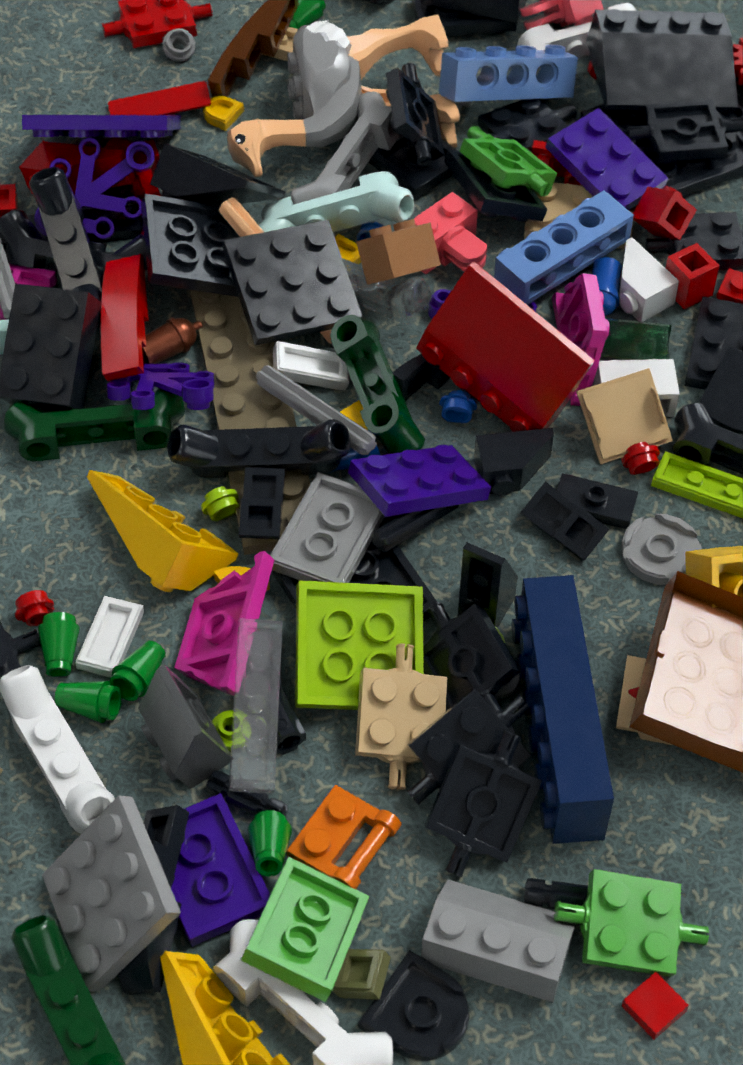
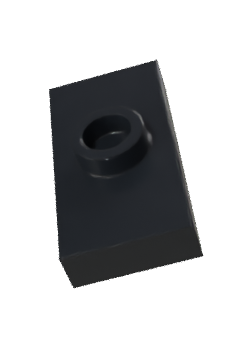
M564 473L561 475L557 488L558 492L576 506L582 507L602 524L627 529L630 526L638 491Z

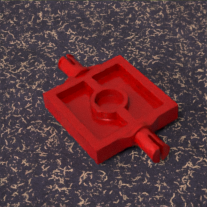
M185 0L118 1L121 15L120 20L102 23L104 37L124 33L130 39L133 48L163 43L165 35L176 28L185 29L195 37L197 36V30L194 20L212 17V7L210 3L191 7Z

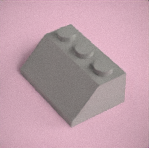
M448 879L435 901L423 937L421 957L437 967L554 1002L576 923L555 921L554 914L556 912Z

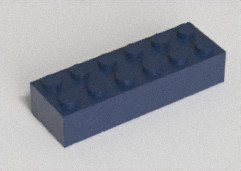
M574 575L523 578L521 595L515 596L514 599L516 619H512L511 627L513 643H520L521 654H517V666L521 671L519 679L526 678L527 689H523V699L525 700L524 703H527L531 710L525 713V715H532L533 726L528 728L529 747L531 752H538L539 764L534 765V777L542 780L538 790H544L545 802L540 804L542 828H550L552 844L605 840L614 796Z

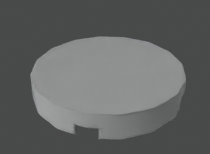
M655 514L653 518L645 519V516L636 519L627 527L621 544L622 559L630 572L641 580L656 585H666L677 571L686 574L685 551L702 550L701 544L697 539V533L693 527L682 519L668 514Z

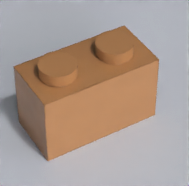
M414 219L393 224V232L391 225L369 230L370 238L356 241L367 285L440 266L441 263L431 223L416 226Z

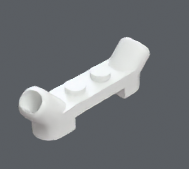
M629 3L611 6L607 9L637 11ZM592 21L558 31H553L549 23L533 27L521 35L517 46L525 45L535 47L536 50H545L546 45H560L566 47L565 52L577 56L578 59L589 56L590 53L586 41Z
M31 665L19 667L0 678L1 695L11 715L16 732L22 742L26 743L56 795L61 810L70 826L76 832L82 834L115 798L103 785L52 699L38 668Z
M242 920L231 928L230 952L214 966L215 974L227 989L246 1007L261 995L317 1047L313 1052V1065H393L392 1038L386 1032L347 1033L338 1025L339 1020L327 1005L322 1002L316 1005L304 994V991L241 961L259 920Z

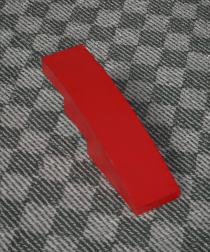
M138 254L108 261L105 265L101 299L102 375L107 381L144 373L142 348L146 347L144 322L149 321L144 260L143 256Z

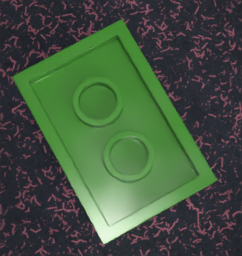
M288 857L242 955L241 961L326 1002L333 990L370 896Z

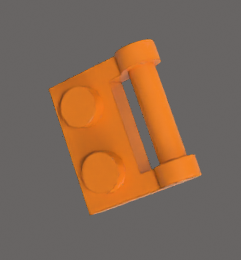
M335 784L287 849V858L291 857L357 889L361 883L359 878L388 836L394 837L402 824L399 818L390 811L379 810ZM367 823L372 826V830L345 867L335 865L363 824Z

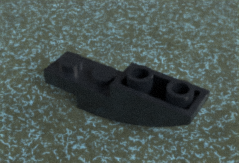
M178 805L147 810L143 822L170 888L175 879V870L185 838V830L190 813ZM176 901L179 909H181L182 904ZM179 915L118 973L122 992L129 995L161 992L164 974L160 957L165 951L171 950Z

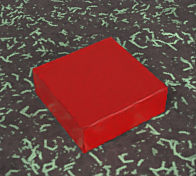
M657 972L623 999L621 1005L653 1040L686 1013L689 1007L686 1001Z

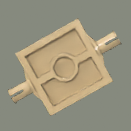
M405 644L396 645L395 668L389 670L363 668L360 672L355 755L376 757L386 763H390L388 788L395 789L397 787V790L406 789L407 765L421 762L407 744L446 711L447 677L426 675L412 670L414 646L408 644L406 647Z

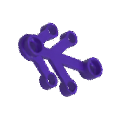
M88 137L83 139L79 144L81 159L75 196L81 208L88 207L123 213L126 218L131 220L139 218L142 215V201L139 198L130 196L125 199L101 194L133 171L145 172L149 170L154 163L153 148L144 141L131 143L126 150V158L92 182L95 160L101 152L100 144L94 138ZM91 143L96 146L97 150L93 155H86L83 152V147L86 144ZM137 152H142L147 156V160L143 164H137L133 160V156ZM63 158L53 160L49 168L55 167L58 164L65 165L67 167L65 175L68 180L72 172L69 162ZM129 202H135L139 205V211L135 214H130L125 209L126 205ZM38 208L34 216L35 226L42 235L47 237ZM100 217L96 220L84 218L83 220L86 232L94 234L100 240H108L114 234V225L109 218ZM102 222L107 223L110 226L109 233L106 235L99 234L96 230L98 224Z
M182 362L143 364V374L120 378L107 383L108 399L122 401L131 397L132 408L136 410H149L155 407L154 387L181 396L182 400L187 403V408L191 410L207 409L210 407V402L214 399V374L209 371L190 372L189 364ZM139 380L137 389L131 392L130 382Z

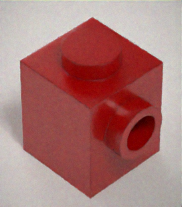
M664 186L663 189L647 187L633 212V220L654 236L669 237L680 241L697 209L687 202L679 191L672 187Z
M698 243L682 249L667 258L666 269L679 280L675 301L683 309L701 302L702 297L713 296L720 265Z

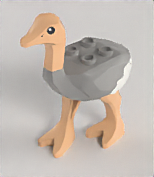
M439 15L423 17L410 25L396 29H370L361 35L346 36L343 29L335 26L333 23H329L328 20L301 26L293 38V52L287 53L289 73H293V78L287 80L288 95L290 100L295 99L296 101L293 102L294 120L255 119L241 122L229 130L227 145L233 161L250 170L254 177H261L263 174L261 157L265 151L273 147H324L346 136L358 120L357 111L361 94L368 91L377 92L383 97L386 106L391 107L386 95L387 89H371L361 85L362 78L370 68L389 53L413 48L422 54L432 72L439 77L442 53H444L443 49L448 48L447 36ZM440 94L430 95L436 103L442 139L453 148H457L455 123L459 122L460 116L456 103Z

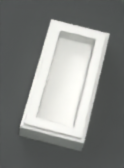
M276 341L273 347L274 369L294 382L335 390L347 389L349 385V372L344 361L337 356L336 352Z
M104 596L76 659V668L111 678L112 669L123 661L144 613L143 605Z

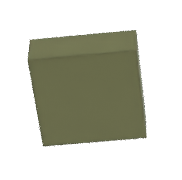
M348 949L332 991L340 998L380 1000L391 957L385 950Z

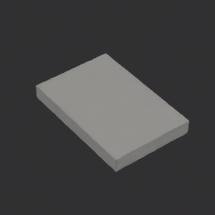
M317 472L270 554L275 559L272 570L300 581L349 583L370 545L372 537H374L375 530L379 528L385 516L359 486Z

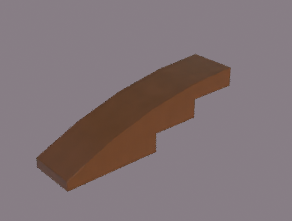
M267 0L241 27L222 53L207 80L212 98L216 96L228 97L237 77L250 80L262 54L275 57L298 8V0Z

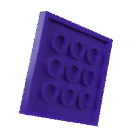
M22 115V130H32L33 137L138 136V130H140V137L161 138L172 136V130L181 129V115Z

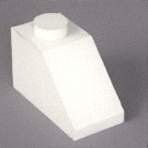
M631 237L626 240L619 287V304L626 313L632 314L642 323L675 304L679 280Z

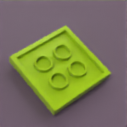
M299 580L296 595L295 708L358 710L361 670L363 668L380 670L395 668L397 644H405V647L408 644L414 646L412 670L424 674L423 587Z

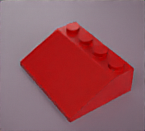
M474 261L467 267L428 324L416 347L426 361L433 365H439L440 369L452 379L456 386L470 393L481 403L485 410L495 414L506 423L512 432L548 428L559 417L595 361Z

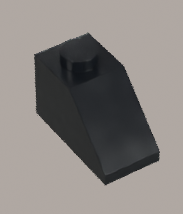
M553 428L476 435L474 462L476 471L491 486L489 494L507 495L511 492L520 491L551 457L554 437Z

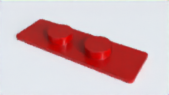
M206 81L108 102L110 115H171L211 105Z

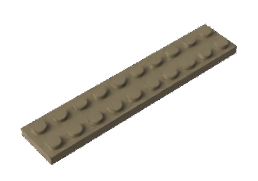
M189 290L195 321L200 320L203 327L198 329L205 369L214 374V399L212 403L218 430L297 427L293 408L257 384V372L261 371L266 365L273 367V347L276 341L255 346L239 297ZM301 469L285 470L280 537L310 486L309 476L303 475ZM245 471L227 472L230 489H235L239 495V498L236 500L240 507H235L238 528ZM241 538L244 555L261 551H273L278 542L277 539Z

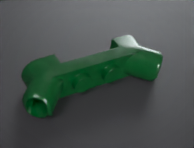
M346 315L340 318L331 330V342L337 356L344 361L363 407L360 413L365 426L379 439L388 454L400 453L404 450L422 449L425 438L414 423L379 342V329L374 323L362 320L356 315Z
M160 388L154 393L155 407L149 410H136L132 408L131 404L43 413L29 403L19 401L6 411L4 429L7 434L19 441L21 457L32 462L60 459L59 447L101 442L136 439L137 451L161 449L167 447L170 433L174 430L173 425L184 416L185 407L181 396Z
M40 915L18 925L14 929L11 940L24 968L27 980L36 999L39 1000L69 1064L126 1065L63 940L55 919L50 916Z

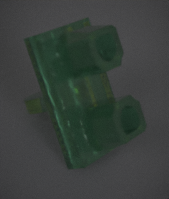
M605 318L609 321V334L604 343L601 353L602 357L629 360L669 359L671 324Z

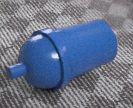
M610 257L596 259L591 273L592 275H597L599 290L604 296L603 310L605 316L610 315L619 306L620 301L619 286L622 265L619 261Z

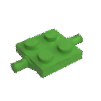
M472 126L468 130L467 137L469 139H463L459 152L471 160L470 164L474 168L487 173L495 185L507 189L511 188V186H525L535 190L541 197H545L550 193L557 172L515 139L494 138L492 135L486 134L478 126Z
M593 869L589 873L588 894L583 905L557 901L554 912H556L554 914L555 921L580 924L584 939L582 963L647 974L657 972L660 976L672 977L676 974L677 951L681 941L706 946L709 935H706L709 933L708 926H698L682 922L680 913L682 884Z

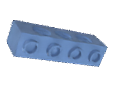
M519 45L516 46V51H506V48L488 46L486 47V52H476V49L469 47H457L455 52L442 53L439 94L453 102L573 97L578 57L565 52L566 47L560 45H546L545 50H536L532 46ZM482 67L480 75L476 78L478 70ZM511 67L510 74L506 77L507 71Z
M603 190L594 197L583 200L578 207L565 215L557 216L552 223L541 230L530 233L523 241L512 248L504 249L496 257L494 278L528 305L594 263L596 259L605 256L624 244L630 238L634 215Z

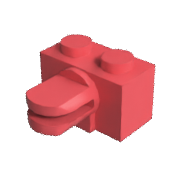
M540 0L520 9L522 17L544 12L524 22L525 29L528 30L546 23H560L561 27L573 23L575 26L592 21V14H594L595 10H604L601 0Z
M454 192L449 193L413 218L416 226L431 223L440 263L443 266L453 263L463 272L473 261L482 268L485 266L487 244L476 237L478 210ZM436 267L422 270L421 272L426 275Z

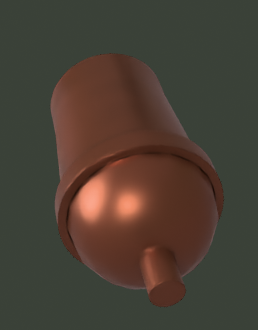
M170 318L166 320L165 324L146 335V347L142 348L144 364H157L179 353L184 354L188 352L196 341V330L203 327L201 321L199 320L192 324L185 318Z

